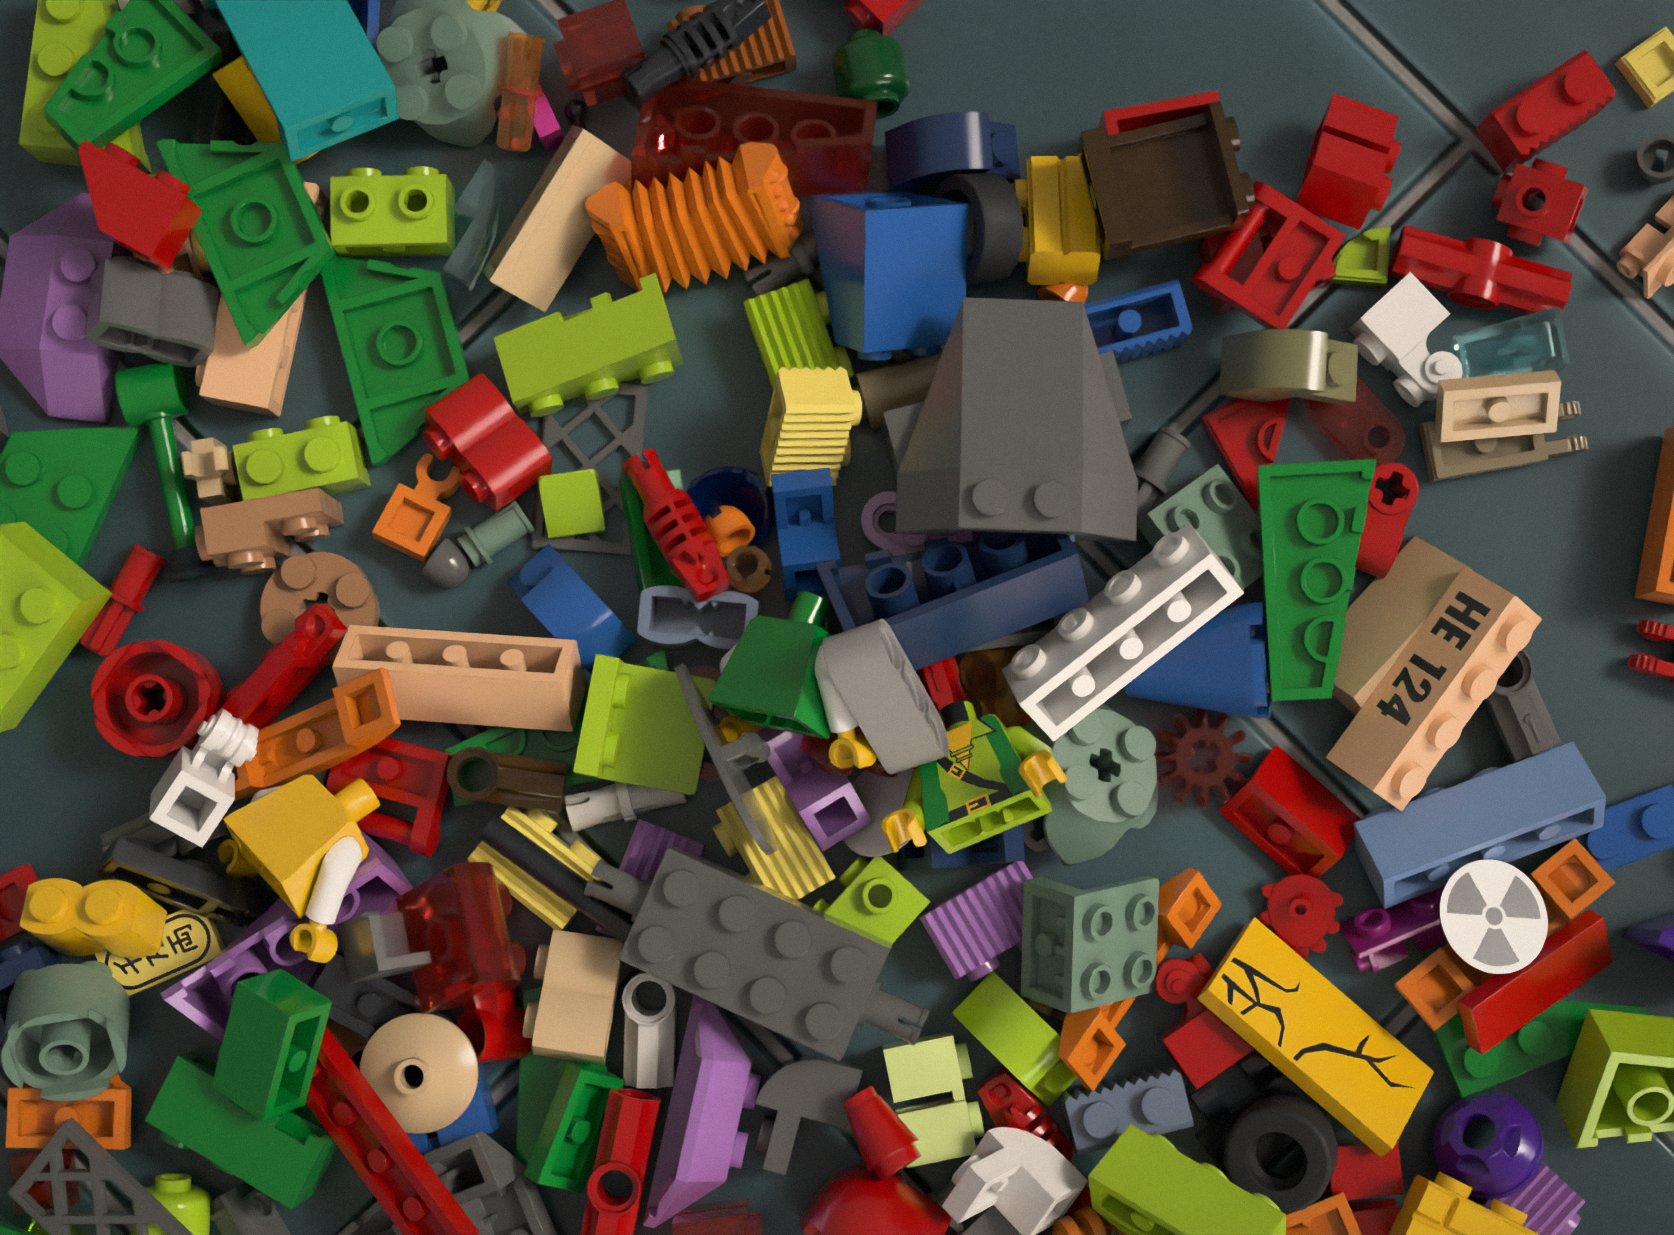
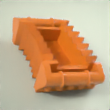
M748 142L739 145L732 164L720 156L718 157L716 171L705 160L702 177L689 167L684 183L669 172L667 189L654 176L649 190L636 179L632 194L615 181L604 185L588 197L585 202V208L592 220L591 227L602 241L607 252L608 263L614 267L622 282L638 292L642 290L639 279L655 272L661 290L666 294L672 278L686 290L691 275L706 285L711 269L727 280L732 261L747 272L750 255H753L765 265L768 249L780 259L791 257L790 250L804 227L799 211L800 202L794 196L787 177L788 169L782 163L776 146L769 143Z

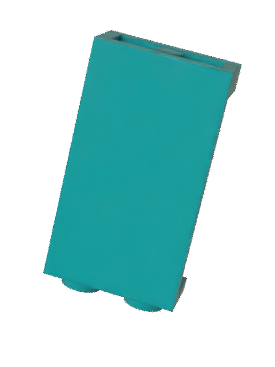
M205 0L209 10L218 9L276 117L281 144L291 162L399 119L395 85L347 0Z

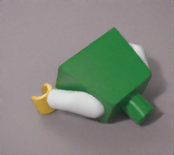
M799 591L787 620L757 615L750 620L740 640L721 659V675L708 700L730 714V716L724 717L719 724L728 742L739 739L745 732L755 733L764 727L823 739H829L832 732L837 733L838 739L831 744L829 749V759L834 766L845 769L855 765L857 768L862 769L872 766L876 762L877 756L865 735L855 733L854 728L858 726V723L833 683L825 664L822 643L824 638L832 635L822 628L831 607L829 601L818 595Z

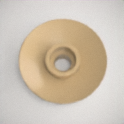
M430 1013L405 1014L385 1023L368 1041L363 1051L359 1071L406 1133L412 1134L438 1131L457 1120L473 1100L479 1078L477 1056L465 1033L451 1021ZM408 1065H416L422 1070L424 1078L420 1086H411L405 1080L404 1073Z

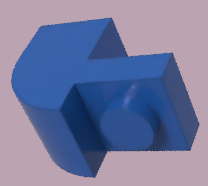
M830 468L799 469L787 473L771 474L772 497L785 601L795 600L799 591L809 592L822 597V593L826 592L815 564L836 560L838 567H841Z
M549 543L506 582L521 598L520 600L556 639L577 640L581 665L591 675L596 654L618 658L637 640V637Z

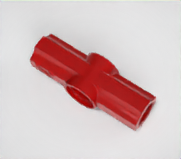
M1408 225L1401 229L1399 238L1394 246L1388 274L1397 279H1403L1411 272L1424 286L1448 292L1447 297L1451 301L1466 307L1480 310H1494L1499 307L1551 323H1555L1560 319L1572 287V273L1512 256L1513 251L1498 242L1481 238H1466L1460 241Z
M630 1088L610 1089L594 1169L588 1181V1198L580 1235H634L641 1197L647 1183V1168L662 1098L653 1096L648 1092ZM611 1170H619L626 1173L631 1179L633 1190L624 1196H616L610 1193L603 1184V1174Z

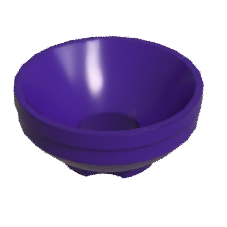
M1480 1091L1456 1100L1444 1111L1434 1131L1433 1151L1436 1163L1442 1173L1473 1188L1469 1197L1478 1200H1493V1198L1501 1199L1515 1194L1531 1182L1539 1170L1543 1159L1544 1140L1542 1130L1536 1118L1522 1103L1503 1093ZM1478 1119H1486L1493 1122L1495 1125V1136L1488 1146L1481 1149H1472L1464 1145L1463 1133L1467 1125Z

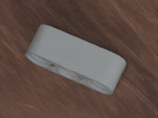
M882 618L823 639V656L829 675L887 773L901 772L949 755V742L943 721L886 620Z

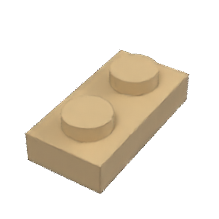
M1555 370L1438 380L1435 433L1441 443L1556 432L1561 380Z

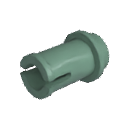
M514 499L509 505L473 529L469 525L465 526L466 533L457 538V540L474 565L478 567L485 561L488 565L494 563L491 559L492 556L535 529Z

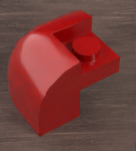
M857 1163L837 1171L818 1190L800 1217L799 1227L807 1235H945L952 1217L940 1205L903 1181L901 1172L898 1171L880 1181L873 1169L867 1171L864 1163Z

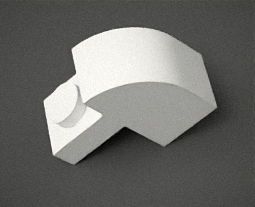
M997 1127L986 1132L970 1158L954 1173L952 1182L956 1186L942 1207L959 1224L994 1205L1021 1235H1036L1052 1226L1056 1220L1063 1218L1088 1180L1056 1148L1040 1137L1017 1128Z

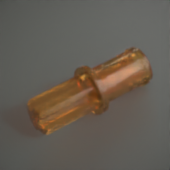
M508 32L507 38H509L504 82L503 85L497 84V90L502 91L496 142L498 147L504 150L525 152L531 147L537 97H543V91L538 90L543 43H545L546 37Z

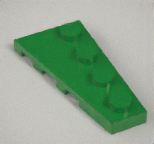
M1377 459L1258 465L1256 467L1269 702L1332 698L1346 625L1345 617L1350 592L1353 588L1361 534L1364 530L1368 509L1366 508Z

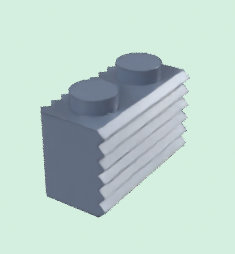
M1164 1064L1161 1070L1153 1066L1150 1073L1142 1069L1138 1076L1131 1072L1127 1079L1119 1075L1116 1082L1108 1078L1105 1084L1100 1082L1094 1092L1084 1087L1080 1090L1074 1086L1071 1093L1065 1090L1059 1096L1070 1142L1078 1155L1112 1147L1130 1124L1149 1135L1151 1133L1161 1135L1194 1126L1182 1075L1167 1064Z

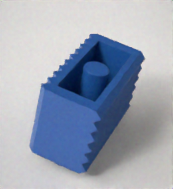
M1178 279L1084 304L1098 353L1101 354L1113 350L1115 360L1117 361L1118 359L1123 363L1126 362L1128 357L1136 360L1139 354L1147 357L1150 351L1158 354L1161 348L1167 351L1173 345L1180 348L1193 329Z

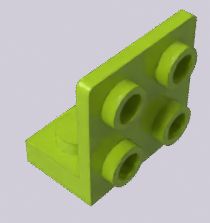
M596 654L573 772L582 776L694 795L698 788L705 742L686 702L676 672L627 664L620 658ZM691 675L712 711L713 703L708 699L716 682L713 679Z

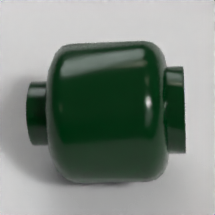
M874 29L859 30L852 33L847 38V42L839 46L832 56V68L839 103L849 112L856 113V116L860 119L877 120L891 116L898 111L900 104L910 93V79L902 44L893 37L881 35L879 31Z

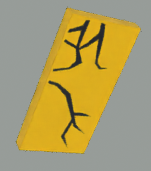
M1255 917L1242 928L1197 997L1201 1003L1379 1157L1384 1156L1394 1148L1434 1073L1429 1066Z

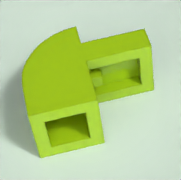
M991 971L952 1012L1046 1106L1049 1107L1076 1079L1075 1075L1058 1056L1061 1036L994 971Z

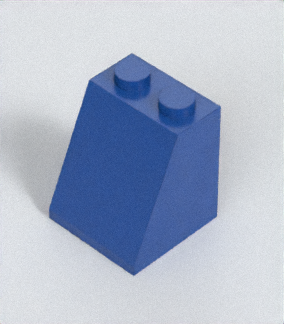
M911 190L809 196V210L835 343L856 350L857 358L863 360H888L892 358V350L907 349L909 354L932 356L941 352L942 346L946 345L963 297H966L968 204Z

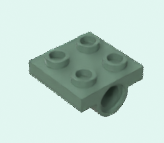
M1219 464L1205 472L1137 522V527L1153 548L1161 538L1167 534L1177 532L1189 522L1222 561L1242 590L1262 576L1259 518Z

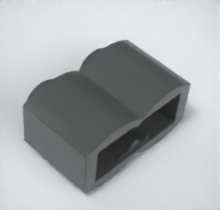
M117 256L112 259L105 258L91 275L85 339L99 346L117 351L143 353L152 359L164 363L197 367L214 351L218 289L190 272L176 271L162 274L146 266L142 260L135 257Z

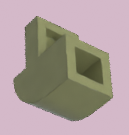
M1298 329L1256 330L1222 337L1219 395L1260 402L1298 397L1338 405L1356 402L1358 345L1330 340L1326 332Z

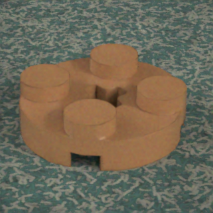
M312 552L304 555L290 556L272 574L263 590L260 603L263 635L273 645L285 641V636L294 632L295 619L305 612L308 601H316L320 594L328 595L327 604H330L335 609L336 615L347 629L349 625L377 627L380 606L371 582L359 566L337 554ZM345 634L326 653L331 661L324 668L333 666Z

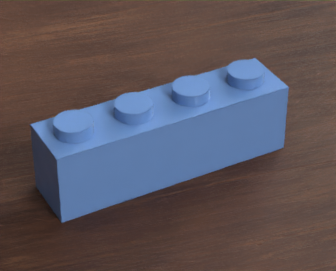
M1572 741L1556 748L1551 747L1503 768L1490 767L1474 775L1471 780L1447 789L1443 787L1430 789L1420 795L1417 800L1409 802L1403 811L1397 808H1380L1372 811L1363 820L1354 823L1355 853L1384 909L1444 887L1449 878L1459 868L1470 862L1485 859L1508 863L1602 828L1604 825L1606 795Z

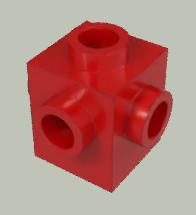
M1535 158L1531 168L1517 163L1512 176L1505 173L1502 175L1494 194L1492 207L1500 209L1496 219L1503 224L1509 225L1506 236L1535 246H1540L1543 237L1568 244L1589 189L1584 184L1565 179L1568 168ZM1538 194H1544V205L1539 210L1530 211L1529 203L1531 199Z

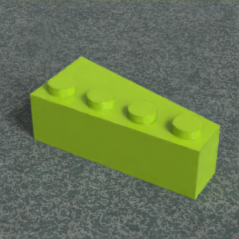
M1588 1009L1555 1103L1576 1148L1598 1146V1138L1624 1136L1627 1143L1652 1141V1133L1674 1131L1673 1017Z

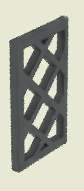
M618 383L619 391L598 400H586L585 394H580V397L586 402L588 407L563 428L554 419L555 413L542 417L540 440L550 455L551 450L563 441L583 465L577 471L595 469L599 474L600 486L610 497L603 503L604 515L616 505L623 513L624 508L621 491L616 492L596 467L621 446L629 453L630 457L637 454L642 462L648 385ZM615 396L635 397L633 424L624 432H621L602 410V407ZM596 414L615 439L589 460L569 435ZM538 483L536 484L532 522L535 530L531 532L530 543L532 550H541L549 543L555 550L632 556L625 515L622 543L601 541L596 533L586 534L590 540L576 539L580 535L554 539L543 536L545 518Z
M72 1117L62 1124L15 1185L11 1186L7 1191V1194L49 1235H71L70 1224H95L97 1235H111L110 1224H136L137 1235H149L148 1224H158L168 1235H193ZM69 1139L89 1158L90 1169H64L62 1148ZM105 1180H112L133 1200L134 1212H108ZM36 1181H51L54 1212L48 1213L27 1193ZM65 1181H91L94 1212H68Z

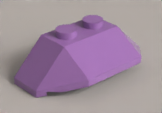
M80 193L10 236L0 298V358L49 417L109 425L119 351L99 346L85 339L91 275L105 258L112 259L117 256L133 257V252L117 244L98 229L90 194Z
M694 994L643 1221V1226L651 1228L657 1227L726 1182L730 1166L741 1169L749 1133L738 1131L743 1108L754 1110L761 1075L750 1073L753 1057L722 1008Z

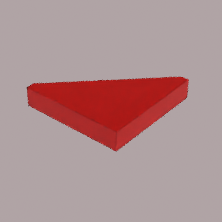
M1236 398L1204 415L1199 420L1238 491L1253 510L1258 509L1256 467L1258 465H1272L1274 462L1291 398L1271 402Z

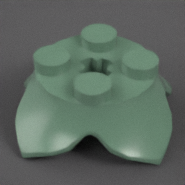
M397 0L386 28L377 37V55L395 85L399 117L405 120H413L425 132L440 141L461 147H474L484 141L493 131L497 119L494 102L498 96L514 88L523 77L534 46V41L511 18L496 11L475 10L468 4V0ZM435 54L436 58L444 56L447 62L448 69L440 72V75L435 71L432 63V58H434Z
M1104 703L1054 742L1035 721L1022 727L1052 749L1056 762L1067 777V781L1062 784L1057 779H1054L1042 788L1052 808V812L1044 815L1042 827L1047 843L1064 866L1096 859L1113 848L1128 829L1139 830L1150 823L1157 810L1159 793L1156 758L1154 756L1156 740L1151 731L1143 726H1136L1131 720L1118 714Z

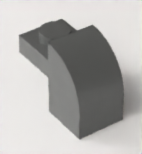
M804 1055L784 1062L771 1072L762 1084L755 1102L756 1105L778 1110L776 1119L767 1116L763 1118L755 1151L766 1154L762 1169L786 1175L801 1117L845 1129L848 1128V1114L843 1108L842 1103L857 1094L863 1071L861 1065L843 1060L838 1061L823 1055Z

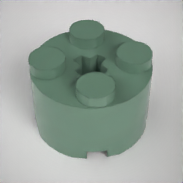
M87 961L82 964L51 965L38 970H27L18 975L8 999L1 1051L3 1070L13 1084L23 1089V1083L41 1089L40 1097L48 1100L77 1101L100 1094L109 1087L110 1079L118 1071L120 1074L122 1073L127 1060L130 1001L123 986L112 977L110 967L102 962Z

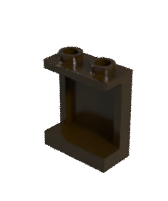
M1221 101L1208 103L1205 112L1199 115L1107 136L1104 126L1081 132L1077 153L1105 260L1237 230L1243 227L1249 215V208L1255 206L1254 188L1248 172H1239L1234 153L1240 151L1238 127L1233 116L1225 117Z

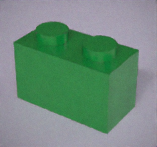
M281 968L239 981L231 999V1011L223 1042L218 1051V1062L211 1087L262 1122L304 1106L332 1001Z

